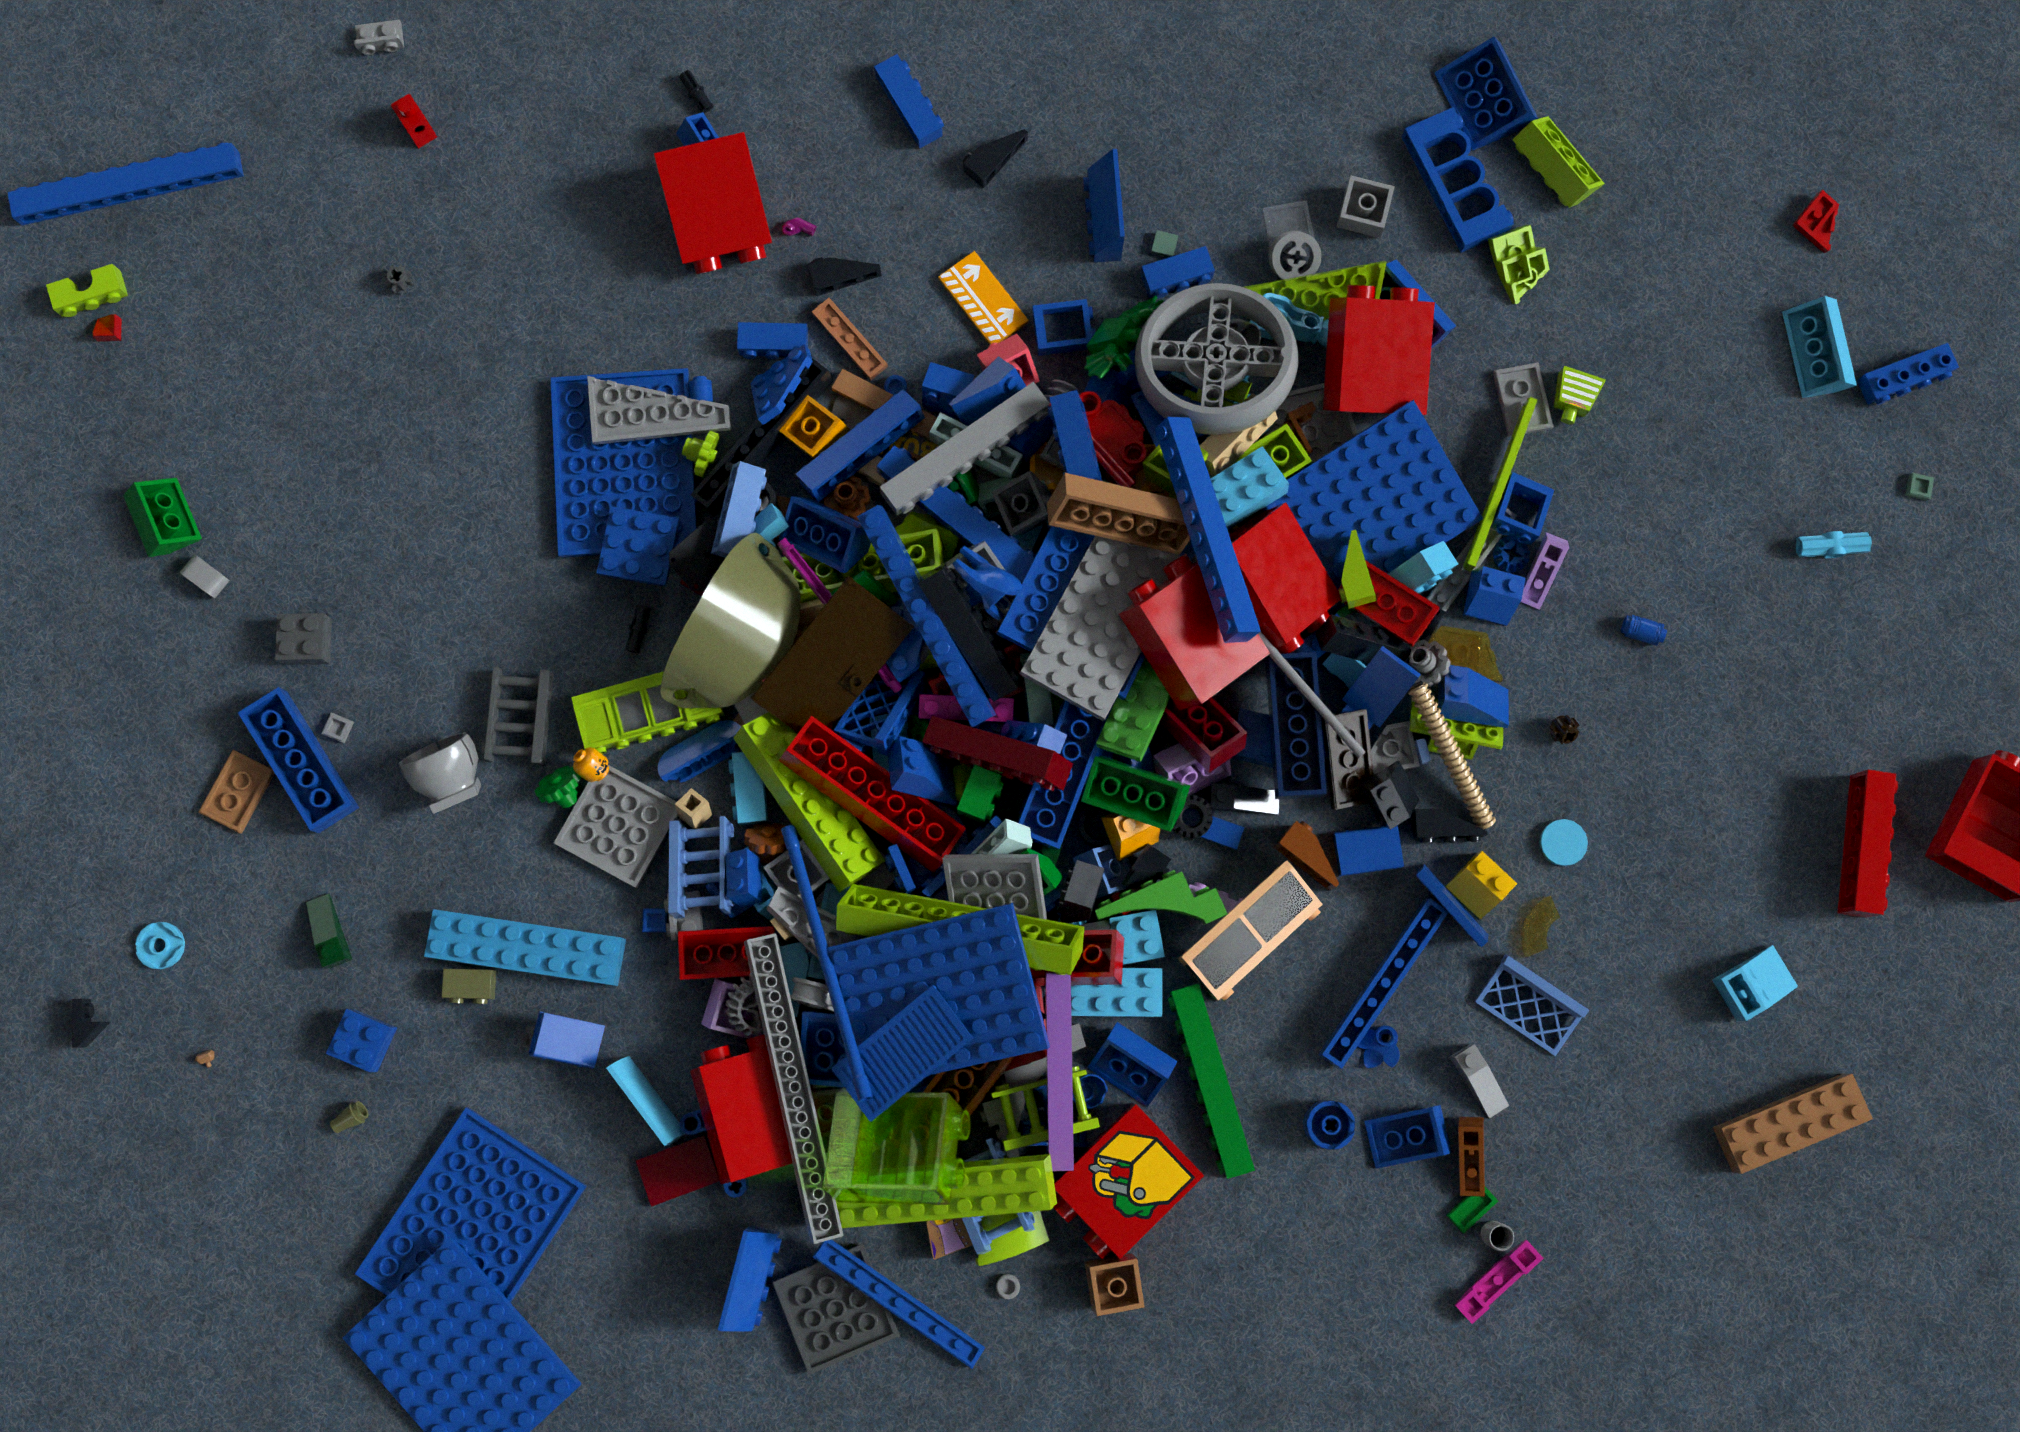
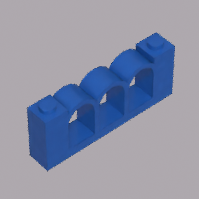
M1452 107L1405 128L1401 138L1460 253L1487 242L1491 237L1510 231L1514 220L1511 212L1506 210L1504 204L1499 206L1498 192L1494 187L1487 183H1482L1485 178L1484 165L1479 159L1468 156L1471 150L1470 138L1465 132L1461 131L1463 119ZM1446 141L1459 145L1462 155L1437 167L1434 166L1426 149ZM1460 168L1472 171L1475 175L1476 183L1449 195L1440 176ZM1474 195L1486 198L1489 202L1490 210L1463 222L1454 203Z

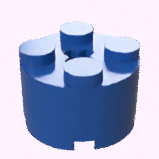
M1322 1100L1314 1103L1307 1110L1303 1119V1128L1307 1138L1314 1145L1329 1150L1340 1149L1352 1140L1355 1132V1119L1350 1109L1344 1104L1337 1101ZM1326 1120H1333V1123L1331 1124L1333 1127L1332 1130L1325 1129Z

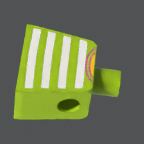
M1564 366L1558 373L1554 407L1564 410L1561 422L1573 425L1577 415L1585 417L1592 408L1606 379Z

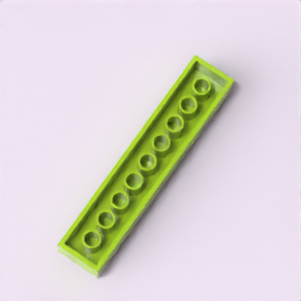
M852 884L837 904L836 930L849 935L858 934L871 937L987 908ZM1016 914L1029 967L1038 971H1052L1058 975H1071L1082 954L1084 926Z
M1050 1154L830 1174L842 1228L1051 1210L1057 1204Z

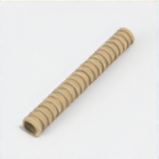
M1427 682L1418 683L1409 689L1408 694L1412 695L1411 700L1416 702L1414 706L1419 708L1418 713L1422 714L1421 719L1425 721L1424 725L1428 727V733L1432 734L1431 739L1435 740L1434 745L1438 747L1437 751L1441 753V759L1445 760L1443 763L1445 766H1448L1447 771L1451 772L1450 777L1454 779L1453 783L1458 785L1456 789L1461 791L1460 796L1464 798L1463 802L1467 804L1466 808L1470 810V816L1474 817L1472 819L1473 822L1477 823V827L1486 829L1492 826L1496 819L1492 816L1493 813L1489 810V805L1485 804L1486 799L1482 797L1483 793L1479 791L1480 787L1476 785L1477 781L1473 778V773L1469 772L1470 767L1466 766L1467 761L1463 759L1464 755L1460 753V747H1456L1458 743L1456 740H1453L1454 735L1450 734L1451 729L1446 727L1448 723L1443 721L1445 717L1440 715L1441 710L1437 708V702L1433 701L1435 698L1433 695H1430L1431 690L1427 689Z

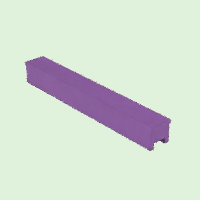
M1045 972L1046 1033L1050 1048L1046 1049L1048 1154L1051 1156L1053 1171H1074L1071 975Z

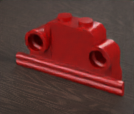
M1091 391L1081 393L1079 396L1085 407L1101 475L1109 483L1131 488L1136 484L1132 477L1143 468L1142 462L1147 456L1143 439L1144 427L1138 420L1134 421L1129 416L1130 413L1123 404L1119 405L1114 400H1106L1101 404V399L1096 393Z

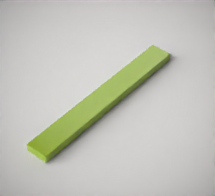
M1528 398L1522 406L1484 508L1483 519L1479 522L1463 565V569L1469 572L1476 567L1536 406L1537 399Z

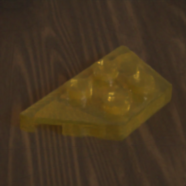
M1440 626L1428 642L1430 644L1432 641H1437L1447 650L1446 656L1451 661L1450 665L1470 668L1494 682L1501 683L1503 681L1502 674L1499 673L1495 662L1497 661L1495 654L1490 648V640L1487 633Z

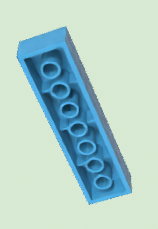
M433 909L424 957L618 986L626 939Z

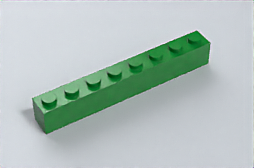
M1195 984L1171 991V997L1167 998L1171 1012H1176L1178 1020L1174 1021L1178 1035L1182 1034L1185 1042L1181 1044L1184 1057H1189L1191 1062L1188 1071L1191 1080H1196L1198 1090H1195L1198 1104H1203L1205 1109L1202 1118L1205 1127H1210L1212 1137H1209L1212 1151L1217 1150L1220 1159L1216 1161L1219 1174H1224L1225 1178L1229 1179L1255 1171L1200 986Z

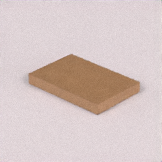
M232 750L202 804L199 813L242 834L275 772L273 769Z

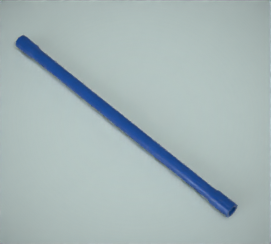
M788 825L781 829L784 843L789 852L852 1072L859 1102L872 1099L873 1095L863 1069L835 968L828 953V944L800 851L797 832L794 825Z

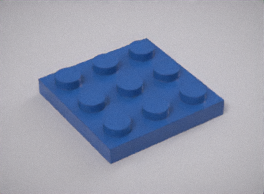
M610 506L597 574L667 587L671 567L669 565V552L675 548L680 519Z

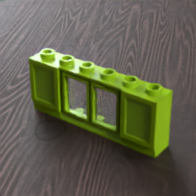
M664 671L571 697L584 749L592 747L602 754L607 753L606 749L612 747L616 749L629 747V743L638 740L639 743L651 741L652 736L661 734V737L672 735L676 729L684 728V730H691L698 727L697 723L704 721L707 724L716 723L725 714L723 707L682 708L664 700L660 692ZM677 690L673 693V697L678 700L684 699L688 695L684 690Z

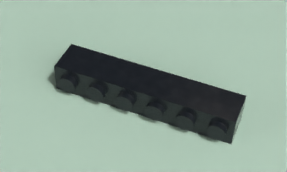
M943 563L922 575L918 585L994 702L1018 689L1020 675L1014 666L1010 667L1008 664V657L1002 647L998 648L992 630L984 626L982 622L983 617L978 608L972 607L969 602L970 596L964 587L960 588L955 571L951 567L948 569L947 565Z

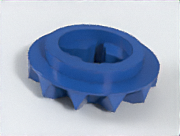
M1507 536L1500 539L1494 546V562L1505 572H1518L1529 562L1530 550L1527 544H1522L1513 537ZM1515 546V554L1519 557H1514L1508 562L1510 558L1506 551H1510Z

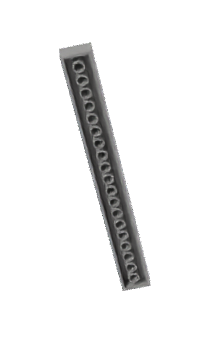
M776 934L748 939L744 941L809 1240L810 1244H816L842 1237L843 1231Z

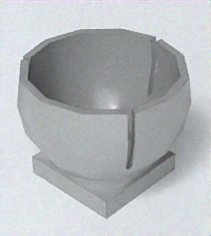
M465 732L439 740L438 743L441 750H439L436 742L405 757L398 763L403 777L411 788L431 799L429 806L433 814L478 795L481 788L478 776L475 777L479 758L473 741Z

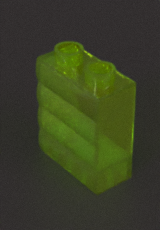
M836 1092L822 1188L835 1200L843 1203L950 1205L952 1189H961L965 1178L964 1162L961 1158H956L958 1140H967L969 1137L970 1116L968 1111L962 1110L949 1093H906L870 1122L849 1092Z

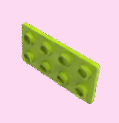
M1411 700L1409 730L1430 735L1427 742L1428 751L1438 753V747L1434 745L1435 740L1431 739L1432 734L1428 733V727H1425V721L1421 719L1422 714L1418 713L1419 708L1414 706L1416 702ZM1445 718L1443 720L1448 723L1446 727L1451 729L1450 734L1454 735L1453 740H1456L1458 743L1456 747H1460V753H1463V758L1473 759L1478 745L1495 749H1502L1503 727Z

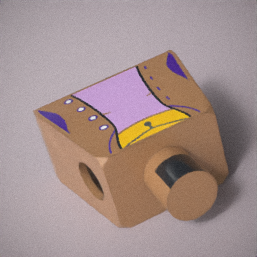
M962 1218L926 1221L934 1260L973 1245Z

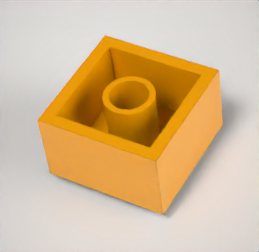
M807 395L779 431L789 441L815 459L822 451L828 449L840 437L844 436L849 431V428L841 419Z

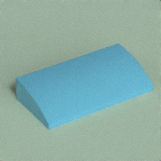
M630 1056L624 1057L606 1068L664 1146L671 1145L685 1134L680 1128L679 1121Z

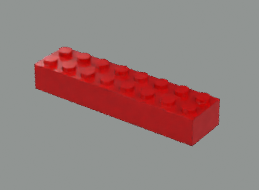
M813 716L808 719L778 760L894 845L897 844L899 849L933 873L943 864V857L949 855L966 829L926 798L891 790L890 775L886 769Z

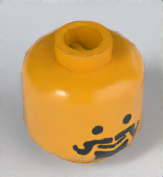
M595 748L580 749L573 757V761H575L573 765L574 772L588 782L601 781L609 771L607 757Z

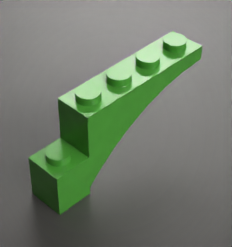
M1175 870L1162 875L1163 880L1157 883L1150 880L1141 884V890L1135 893L1130 889L1119 894L1120 899L1111 903L1110 899L1097 904L1098 909L1094 911L1098 921L1111 915L1128 911L1164 910L1201 920L1203 925L1224 917L1228 913L1216 888L1210 890L1207 886L1196 891L1197 896L1194 897L1183 872L1181 871L1176 874Z

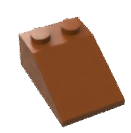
M1295 821L1288 827L1273 848L1330 891L1336 888L1339 882L1316 835L1311 832L1313 829L1303 821L1300 823Z

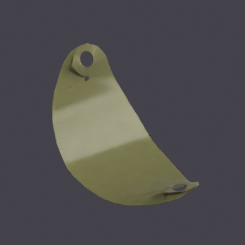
M751 533L747 535L730 551L712 577L699 603L685 624L663 673L660 692L662 698L667 702L682 708H721L738 703L753 694L763 683L761 680L769 676L792 647L801 611L799 585L776 547L760 534ZM760 543L767 547V557L763 556L759 551ZM677 690H684L688 695L684 699L678 700L673 697V693Z

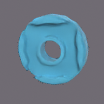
M167 922L149 924L140 931L136 938V955L142 964L149 968L166 969L180 960L184 953L185 941L183 934L176 926ZM158 939H163L165 942V948L161 952H157L154 948V944Z

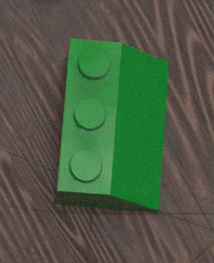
M177 478L134 482L123 495L148 557L167 555L202 539Z

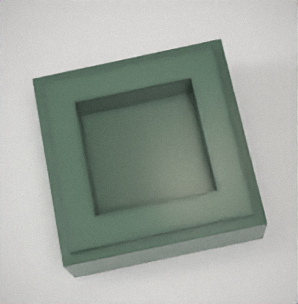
M1157 230L1151 254L1166 258L1174 256L1179 235Z
M1910 473L1905 496L1925 501L1930 500L1934 478Z

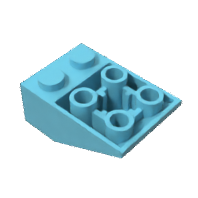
M1773 945L1712 979L1737 1022L1753 1018L1798 987Z

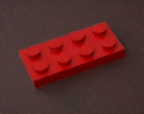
M1366 561L1376 601L1353 607L1352 609L1413 647L1440 610V607Z

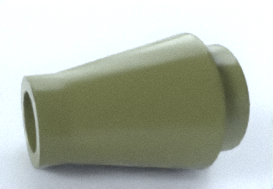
M360 1101L351 1102L335 1119L330 1121V1126L335 1133H340L343 1130L364 1123L365 1119L368 1118V1111Z

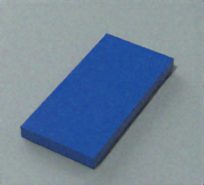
M1423 864L1418 869L1416 877L1479 947L1484 946L1488 942L1486 931L1433 872Z

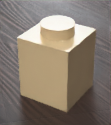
M692 788L675 803L679 818L693 829H698L712 815L709 802Z

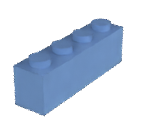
M742 461L733 464L711 554L726 558L737 543L754 532L756 527V521H754L755 513L759 511L761 506L760 492L764 489L767 478L764 477L766 469Z

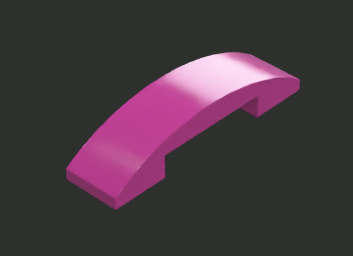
M1524 1240L1481 1276L1463 1294L1455 1306L1473 1324L1490 1308L1489 1305L1523 1274L1529 1273L1544 1258L1527 1240Z

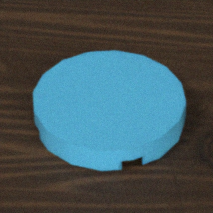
M1561 819L1545 826L1540 835L1539 845L1546 860L1554 865L1568 866L1577 863L1583 858L1587 851L1588 840L1586 833L1580 825L1571 820Z

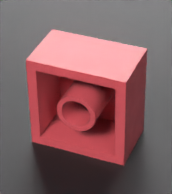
M1017 333L1000 343L990 344L986 350L977 354L982 371L999 356L1016 368L1026 386L1032 382L1035 384L1040 382L1029 348Z

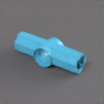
M1833 531L1817 536L1796 538L1795 546L1799 557L1824 556V558H1837L1846 554L1870 552L1872 541L1868 532L1843 534L1842 531Z

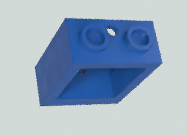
M1087 299L1034 305L1032 308L1038 356L1088 350L1086 345L1096 331L1090 325V320H1093L1092 306L1088 307ZM1082 311L1085 338L1047 343L1043 315Z
M1512 472L1508 478L1490 528L1499 534L1513 537L1522 544L1531 545L1540 537L1554 490ZM1511 493L1540 505L1533 528L1504 516Z

